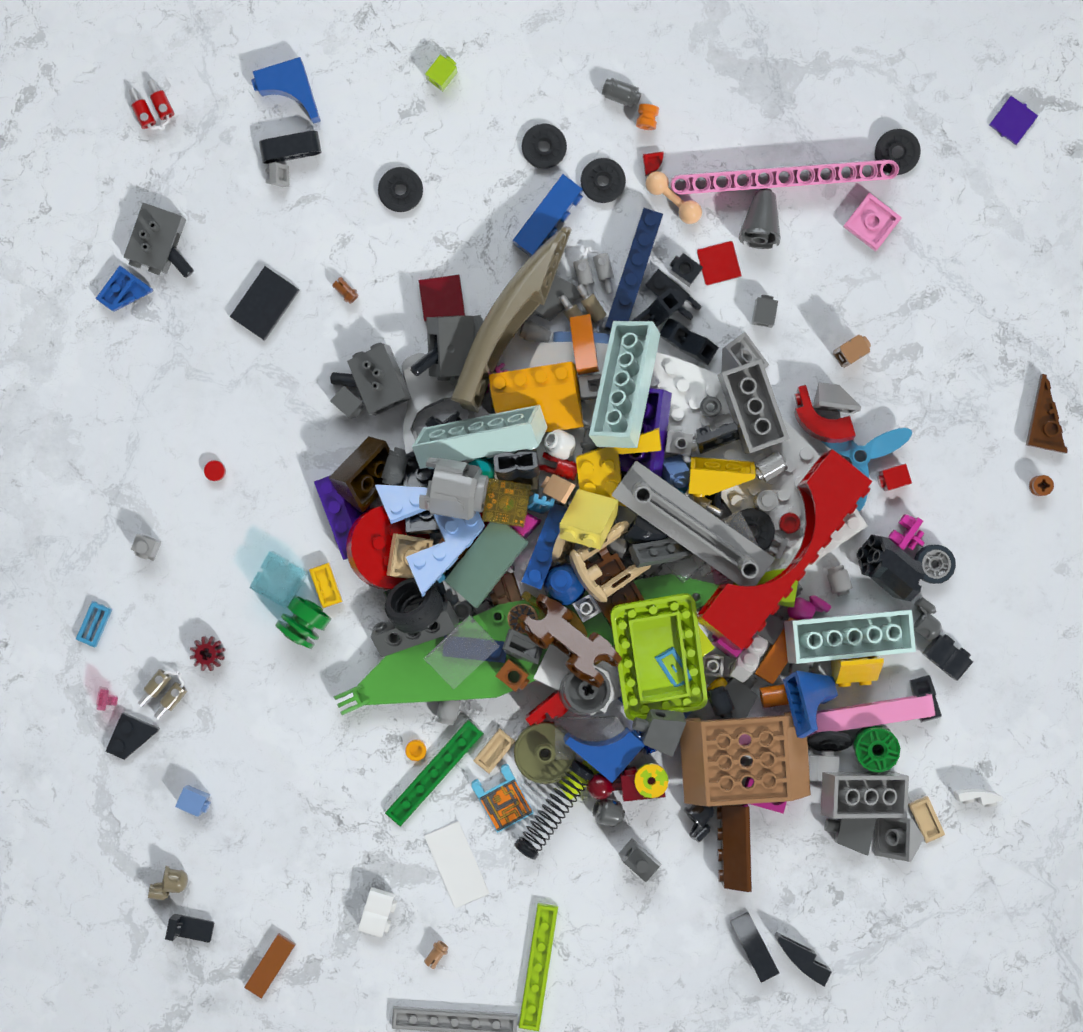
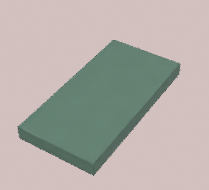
M491 521L445 579V582L471 605L478 608L529 541L509 524Z

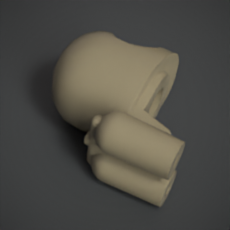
M165 866L162 882L150 884L148 898L165 900L168 898L169 892H182L188 883L187 873L184 870L170 869L169 866Z

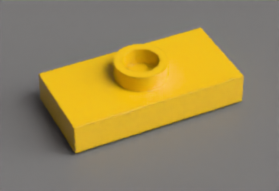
M330 562L309 569L322 609L343 602Z

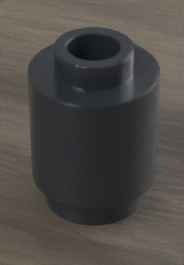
M724 686L708 691V699L715 716L720 715L722 719L733 714L732 710L735 707L728 690H725Z

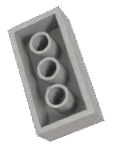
M762 359L717 375L733 421L738 427L739 438L745 454L789 440Z
M822 772L821 815L833 819L907 818L909 776L897 772Z

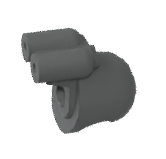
M923 597L919 598L914 605L921 615L914 624V633L918 632L926 640H933L938 637L942 630L940 621L931 615L937 612L936 607Z

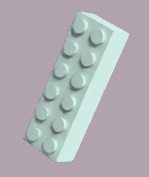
M613 321L589 432L590 438L597 447H638L660 333L653 321Z
M536 405L425 427L412 448L420 469H434L426 466L429 457L455 461L467 460L471 462L480 457L492 458L497 454L505 452L515 453L522 449L533 450L539 446L547 429V424L541 406Z
M912 610L784 621L788 663L799 664L916 652Z

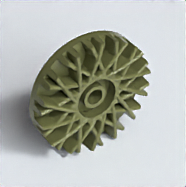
M543 721L538 725L534 723L522 730L515 742L514 759L519 771L527 779L539 784H551L560 781L561 777L567 776L565 772L569 773L571 771L568 766H571L570 764L576 759V752L566 745L563 737L568 733L567 729L555 722ZM543 749L549 750V754L547 756H543L541 754V751Z

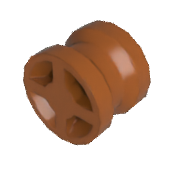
M1046 475L1035 476L1029 482V490L1035 496L1049 495L1054 489L1053 480Z

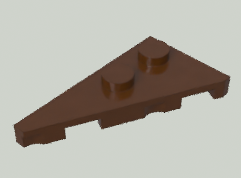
M1041 374L1026 446L1066 454L1068 449L1064 444L1062 426L1059 424L1058 411L1052 399L1050 381L1047 379L1046 374Z

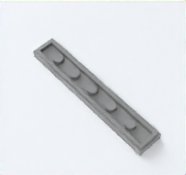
M393 1006L392 1029L434 1032H517L518 1014Z

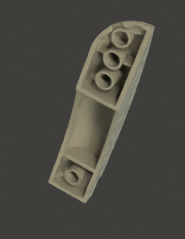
M562 227L524 263L489 310L470 347L451 398L452 401L460 403L463 409L476 413L479 412L490 383L489 374L494 373L502 354L523 323L540 304H545L572 231L570 227Z

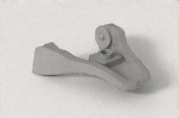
M424 353L409 356L401 365L404 380L412 398L407 401L403 439L406 455L413 457L415 453L412 446L419 436L416 431H413V424L417 415L423 409L432 407L444 401V399H451L456 387L448 380L437 381V377L429 376V368L419 376H415L410 371L411 366L426 355ZM482 405L478 413L468 410V419L489 415Z

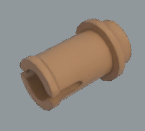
M442 941L433 944L434 948L424 960L428 967L431 964L430 968L435 969L443 955L448 953L449 947Z

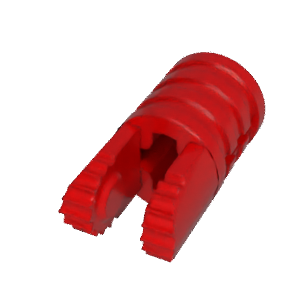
M547 452L543 453V458L558 464L556 468L540 464L541 471L575 481L577 463L568 459L556 458Z

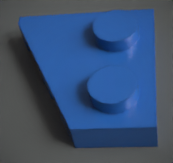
M119 266L95 299L115 312L152 293L153 289L125 268Z

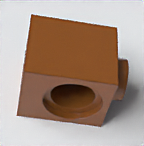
M511 658L508 659L496 675L498 679L515 692L518 689L523 690L530 682L527 679L530 673ZM514 670L520 674L518 682L510 680L509 674L511 671Z

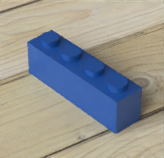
M562 174L515 236L513 244L531 257L548 238L550 239L558 231L556 228L560 222L564 223L571 214L569 212L570 208L573 205L577 206L582 200L583 196L581 194L583 189Z
M554 503V506L549 510L521 582L538 589L542 588L552 563V552L560 533V522L568 508Z

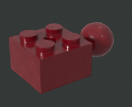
M627 766L619 775L620 778H616L613 783L601 773H595L594 777L587 781L588 793L598 800L606 799L611 795L612 791L621 790L623 802L654 799L644 797L636 789L634 782L635 773L638 770L636 766ZM650 777L648 778L647 782L649 784H653L655 782V778ZM664 792L662 795H660L659 797H656V798H664V797H666L665 792Z

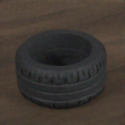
M414 578L400 582L390 591L385 601V612L399 631L409 634L421 632L433 625L439 618L443 609V600L434 585L425 592L426 594L423 597ZM424 598L423 602L416 609L403 613L411 602Z

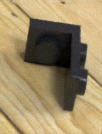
M174 913L169 918L165 940L174 941L178 936L209 943L212 939L215 922Z

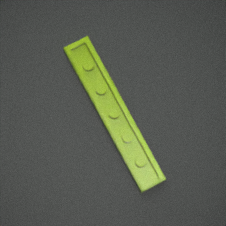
M537 904L518 1027L520 1029L539 1031L558 912V906Z

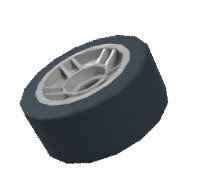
M927 545L921 548L914 560L921 561L925 573L922 581L930 584H941L949 580L956 568V560L953 553L942 545ZM933 560H937L938 567L933 568L931 566Z

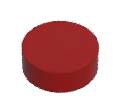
M213 460L205 465L204 474L211 481H220L226 474V468L222 462Z
M785 513L779 519V528L784 533L792 534L800 528V518L794 513Z

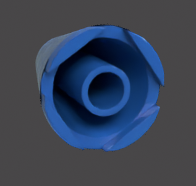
M558 564L548 571L544 581V589L550 599L566 606L582 598L585 588L579 582L571 564Z

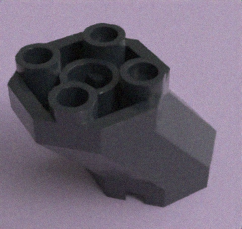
M872 534L862 547L857 550L856 556L859 559L858 563L861 574L869 576L893 598L911 602L921 592L922 586L919 585L920 579L923 580L925 575L921 561L911 558L889 538Z

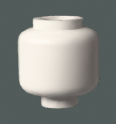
M560 429L550 432L545 438V450L556 458L566 460L576 450L574 436Z

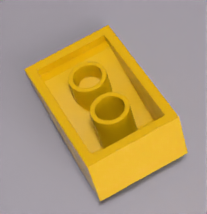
M691 456L689 494L695 497H705V495H712L753 480L756 475L755 462Z
M869 656L830 660L831 674L835 684H838V687H849L853 682H859V685H871L872 681H877L884 658Z

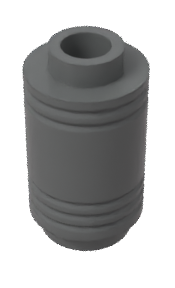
M607 78L602 90V95H605V98L631 108L634 104L638 105L642 94L639 92V87L611 78V80Z
M395 447L394 451L389 450L381 478H383L382 483L399 486V483L401 484L409 455H406L404 449Z

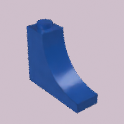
M301 57L252 71L254 78L251 79L255 91H259L261 96L281 95L289 97L304 107L313 124L321 122Z
M795 671L783 679L798 738H805L818 730L816 713L819 704H825L838 696L833 676Z
M628 727L615 737L603 741L582 740L569 732L563 737L566 745L612 783L645 746L642 743L641 733L637 730H630Z

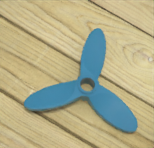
M898 428L875 437L865 446H858L853 440L842 443L821 442L838 454L850 458L852 465L869 478L868 463L870 459L885 456L899 449L909 441L912 436V430L909 428ZM858 450L864 451L866 453L865 461H856L854 457L855 452ZM867 495L864 498L860 497L856 502L858 512L864 507Z

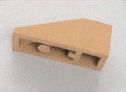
M552 474L551 478L547 476L541 485L544 488L543 494L555 499V501L562 505H565L576 486Z

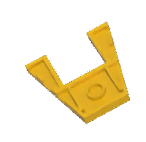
M659 428L640 434L637 448L601 447L577 456L579 489L615 499L612 493L622 480L619 454L661 451ZM618 501L619 506H625L620 501Z

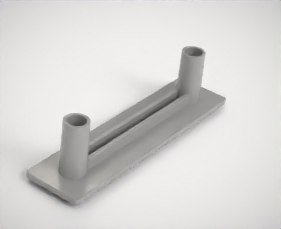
M638 461L634 462L612 493L615 499L739 586H756L775 560L773 556Z

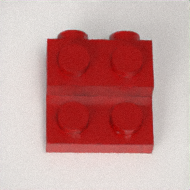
M554 691L526 714L525 720L530 726L534 723L536 725L540 724L546 718V713L553 719L555 716L560 718L568 711L560 700L559 691Z

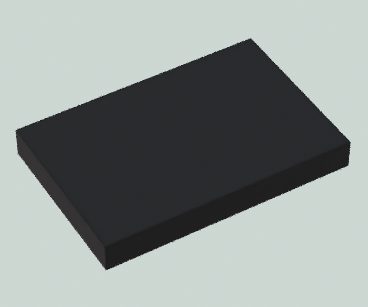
M264 266L230 317L265 341L300 290Z

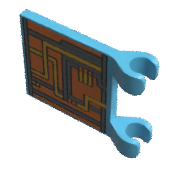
M508 764L501 766V772L506 781L484 791L478 779L471 783L472 789L479 798L497 833L534 813Z

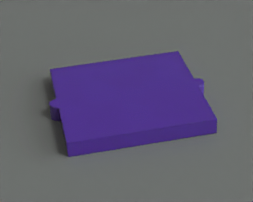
M1010 96L989 126L999 132L1001 137H1005L1017 145L1038 115L1030 110L1027 104H1022L1016 98Z

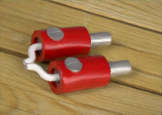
M153 79L147 82L152 92L150 99L160 120H166L161 128L160 126L152 127L156 124V121L145 99L140 100L136 89H130L129 94L134 102L131 107L141 128L165 130V125L175 114L163 90L159 91Z

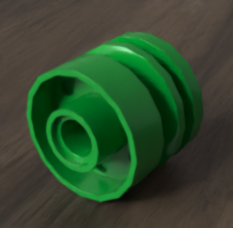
M295 595L287 606L293 613V616L283 613L281 618L287 624L278 620L275 626L292 642L312 649L315 643L308 637L318 640L319 636L313 629L317 628L324 631L331 621V617L323 612V609L314 602Z
M883 725L863 727L857 731L853 739L855 756L864 768L872 772L890 770L896 765L900 757L901 748L898 739L889 728ZM874 745H881L878 751H872Z

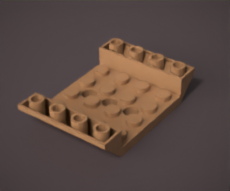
M784 712V715L766 717L700 721V718L685 719L686 725L680 737L684 803L700 806H722L794 801L811 795L807 736L805 738L797 737L791 712ZM747 734L751 737L748 745H741L739 743L741 735ZM745 755L752 758V763L749 766H743L740 763L741 758ZM749 776L753 778V785L744 787L742 785L744 777Z

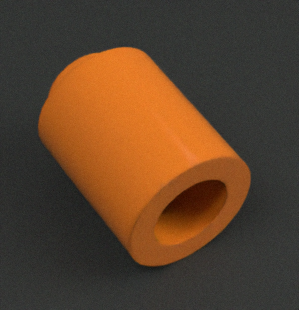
M784 684L759 688L763 708L788 705Z

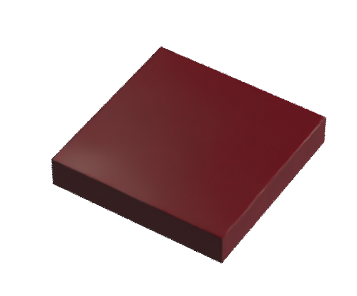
M459 274L418 280L424 322H427V317L465 315Z

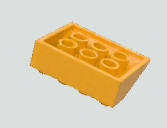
M572 361L489 374L495 414L540 405L547 424L545 433L557 429L568 430L584 427L576 364Z

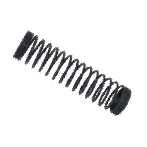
M573 760L572 764H570L571 766H568L573 773L583 778L586 783L587 780L590 781L594 777L593 771L577 760ZM565 772V775L580 784L583 790L577 788L564 777H561V780L576 789L579 795L572 793L561 783H557V785L571 794L575 801L569 799L556 788H553V790L568 800L572 806L566 805L554 794H549L552 799L565 806L568 811H563L554 802L545 799L549 805L561 811L564 817L558 816L557 813L545 804H541L542 807L550 814L556 816L560 822L554 821L547 813L538 810V813L553 822L556 828L551 827L537 815H534V818L550 828L552 833L547 832L535 821H530L535 828L546 833L548 839L544 838L532 827L526 826L532 834L543 839L545 844L539 843L536 838L526 831H522L523 835L538 844L541 849H536L523 837H519L514 843L516 849L530 859L534 860L539 856L538 851H542V846L546 845V840H550V835L554 834L553 829H558L557 824H561V818L564 819L565 813H569V808L573 807L572 802H577L576 797L581 796L580 791H585L584 786H588V784L581 783L568 772Z

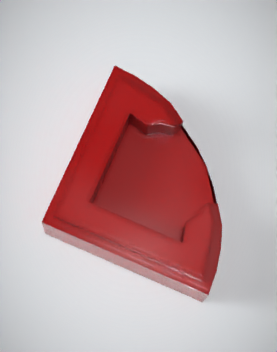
M664 152L643 154L645 176L659 169L663 161Z

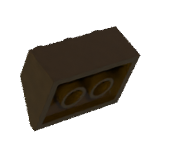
M370 436L329 477L337 493L361 513L379 496L375 485H389L382 483L383 478L381 477L390 448L385 440Z

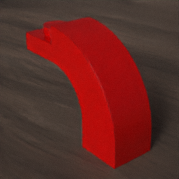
M798 386L794 397L797 406L801 405V407L795 408L794 414L805 432L815 439L828 443H842L854 440L856 435L850 416L839 419L821 417L812 406L807 386Z

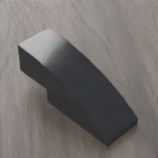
M749 912L730 920L760 982L762 983L780 974Z
M776 932L775 937L789 959L809 978L825 987L832 971L828 966L815 960L817 956L815 951Z

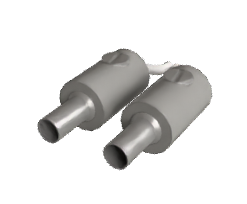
M591 247L585 248V252L579 256V260L573 262L578 285L582 283L589 295L592 294L591 284L594 283L590 265L587 258L582 259L589 251L590 253L598 254L593 257L599 282H604L607 294L614 293L610 280L614 278L608 253L601 254L597 250H591Z

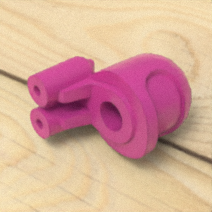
M816 595L809 596L810 602L798 597L795 598L794 607H787V614L795 620L811 619L815 611L828 613L831 605Z

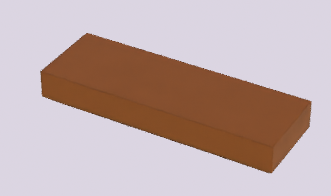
M278 933L244 988L262 999L296 944Z

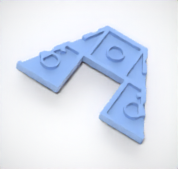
M375 485L391 524L426 511L419 508L420 495H426V487ZM476 511L475 516L470 520L433 514L445 542L406 557L422 597L436 580H439L442 574L456 562L458 556L473 543V540L484 531L485 525L479 512Z

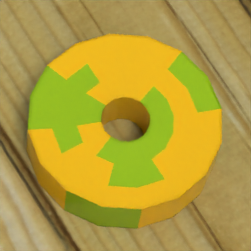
M653 763L641 766L635 773L634 778L635 787L638 792L648 798H656L666 791L669 782L665 770L658 764ZM654 777L655 782L653 784H649L647 782L648 778Z

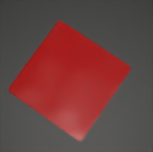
M733 241L697 250L700 265L703 267L702 272L706 285L742 276Z

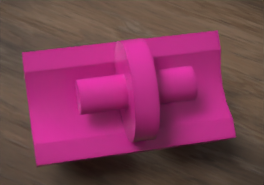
M904 514L898 522L906 528L903 535L893 530L887 538L902 550L907 545L911 550L916 545L923 547L925 543L921 538L924 532L919 530L914 535L923 523V520L919 517L914 518Z

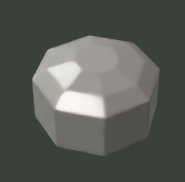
M457 601L452 607L459 621L467 620L472 615V606L467 601Z

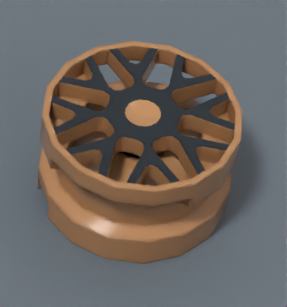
M527 604L514 606L509 611L507 617L510 628L521 634L525 633L517 623L521 614H526L530 618L538 620L536 610Z

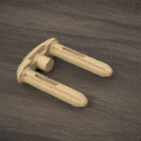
M623 521L612 526L601 549L625 534L630 527L629 523ZM584 545L577 551L572 550L570 554V562L579 582L599 602H607V597L623 588L651 567L649 565L637 568L634 563L600 587L594 581L602 575L600 568L595 564L587 569L584 563L585 560L600 550L593 549L589 552L588 549L590 547ZM625 575L628 576L625 580H623L622 582H620L612 588V584H614L616 581H618Z

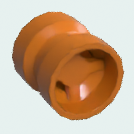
M640 104L638 109L640 116L636 121V127L644 130H655L657 125L655 117L658 116L659 107L651 104Z

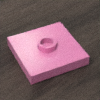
M868 193L843 227L876 252L902 217L871 193Z

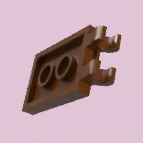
M606 547L597 552L600 558L595 562L590 563L589 559L584 561L587 569L595 564L600 568L602 575L594 580L600 587L626 569L617 553L610 555ZM625 575L624 577L616 581L614 584H612V588L620 582H622L623 580H625L628 576ZM633 580L607 597V602H599L593 598L611 629L610 612L615 606L644 600Z

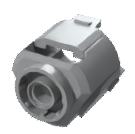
M429 457L426 466L435 468L432 481L428 483L426 495H420L419 508L428 510L431 514L465 520L473 518L476 511L483 512L489 477L482 475L481 468L469 465L466 462Z

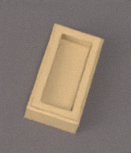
M499 728L473 761L490 774L516 741Z
M928 796L908 804L925 843L945 835Z

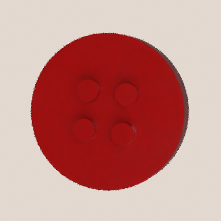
M383 506L366 511L353 523L347 537L346 551L351 568L363 582L374 588L390 590L400 582L408 579L387 575L393 533L407 535L406 521L403 519L391 524ZM429 534L407 535L431 539Z

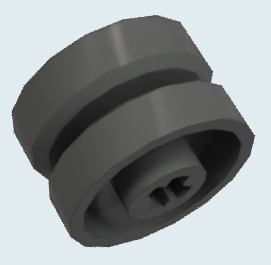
M595 668L604 678L603 684L599 688L579 679L572 672L568 673L561 681L559 688L560 700L564 707L578 715L595 713L604 708L610 698L611 688L609 680L603 672ZM582 688H585L587 690L586 695H584L585 691L582 690Z

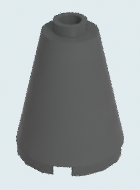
M763 188L754 195L739 233V241L744 244V241L750 243L749 247L771 249L773 244L778 246L781 239L776 194L771 189Z

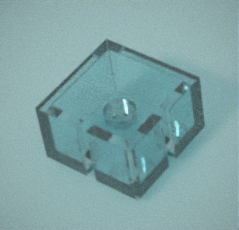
M269 551L260 567L263 571L257 572L249 588L287 608L293 597L298 593L309 571L294 562H289L287 558L278 553Z

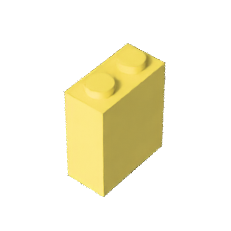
M578 489L560 522V539L600 550L618 515V500Z

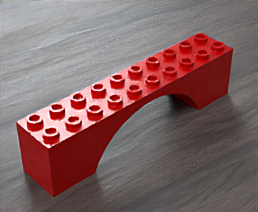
M833 449L823 453L797 485L804 503L806 522L801 546L792 562L780 574L756 586H737L729 583L719 585L698 612V622L733 650L747 649L753 643L754 639L752 637L756 631L761 632L766 626L767 622L765 620L767 617L777 612L780 607L778 604L783 597L786 599L793 591L791 586L796 580L799 582L806 574L804 569L808 564L812 565L818 559L819 554L817 553L821 547L825 548L832 540L830 537L835 530L839 531L844 525L845 521L843 519L847 514L851 515L858 507L856 502L859 498H864L871 490L869 485L873 481Z

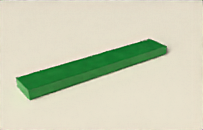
M468 719L388 808L385 814L401 827L483 735V732Z

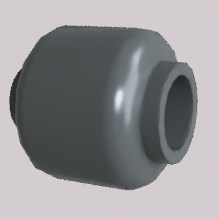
M606 798L600 801L597 800L594 804L592 813L597 823L615 827L624 820L625 810H623L620 801Z

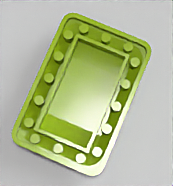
M682 593L615 606L610 612L614 648L622 658L617 668L626 717L634 721L635 717L646 719L651 709L689 712L705 707L708 697L694 598L690 594ZM674 647L681 658L682 668L673 654L661 660L677 685L684 681V685L674 687L673 683L671 684L655 659L656 656ZM672 665H674V667L676 668L677 672L674 671V669L672 668ZM687 669L691 675V681H688Z

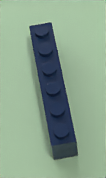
M643 208L604 328L606 331L611 332L613 321H629L663 213Z

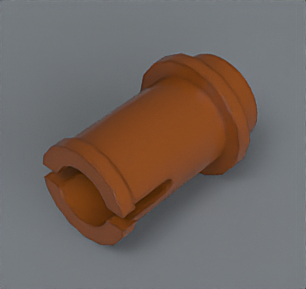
M342 277L338 278L339 282L335 281L332 287L344 297L345 302L353 303L359 296L357 290L352 289Z

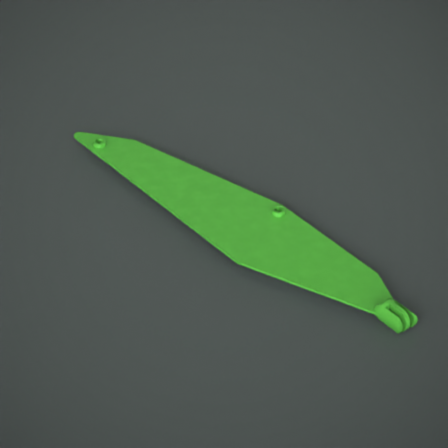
M675 574L633 580L644 600L682 593L692 596L694 593L700 594V600L695 601L696 609L705 605L719 587L718 584ZM586 590L582 598L589 595V593ZM536 598L509 602L495 606L460 622L457 631L448 635L505 641L508 630L511 629L507 619L509 611L518 604L531 605L538 614V620H542L546 616L535 603ZM573 604L566 606L563 605L564 607L573 611L581 620ZM497 612L502 615V618L499 621L495 619V614ZM602 612L582 622L587 631V638L592 632H596L609 641L611 646H614L612 629ZM445 636L387 655L356 687L333 697L337 700L353 693V697L337 704L338 708L356 700V705L340 712L341 715H344L364 705L497 698L513 690L496 677L505 663L443 656ZM547 649L542 650L538 664L513 658L508 655L506 657V662L508 661V659L511 658L523 669H525L528 673H530L527 679H529V683H531L533 681H536L533 678L545 656ZM513 670L510 672L509 678L512 682H518L520 674Z

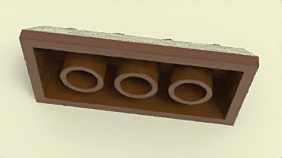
M748 804L716 807L717 820H720V828H717V840L721 841V849H717L718 862L721 861L722 869L718 870V882H722L724 889L752 892L750 807Z

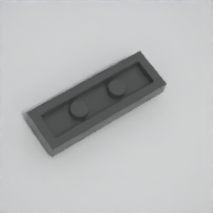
M672 538L635 544L629 548L637 568L688 559L693 555L691 551Z

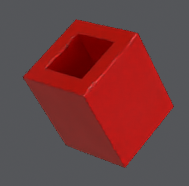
M906 464L878 472L877 481L880 488H883L884 491L912 484Z

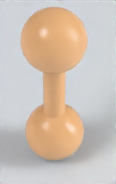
M656 171L648 175L646 188L651 194H664L679 207V217L684 223L694 224L699 221L702 216V208L696 201H683L668 187L669 180L664 173Z

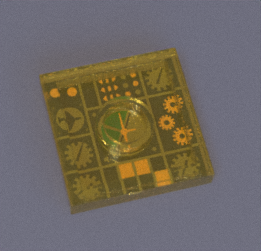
M489 478L482 521L524 528L532 486Z

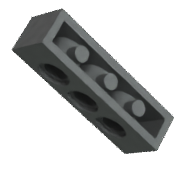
M449 600L443 602V609L436 620L437 622L421 632L413 634L403 633L391 621L376 624L373 627L371 639L380 656L384 657L456 632L459 619Z

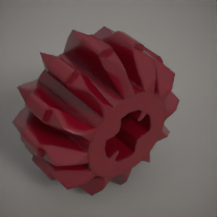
M206 636L201 637V642L199 640L194 641L197 648H190L191 652H195V655H191L190 659H197L193 665L197 667L201 664V671H205L207 667L209 671H213L214 665L216 667L221 666L219 660H225V656L220 655V652H224L225 648H218L222 643L220 640L214 644V636H211L209 640ZM209 649V653L212 656L206 658L204 651Z

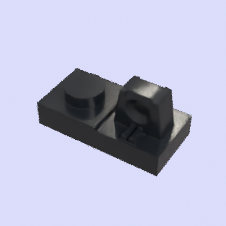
M735 422L724 424L715 429V431H711L708 426L696 430V442L700 454L740 439Z

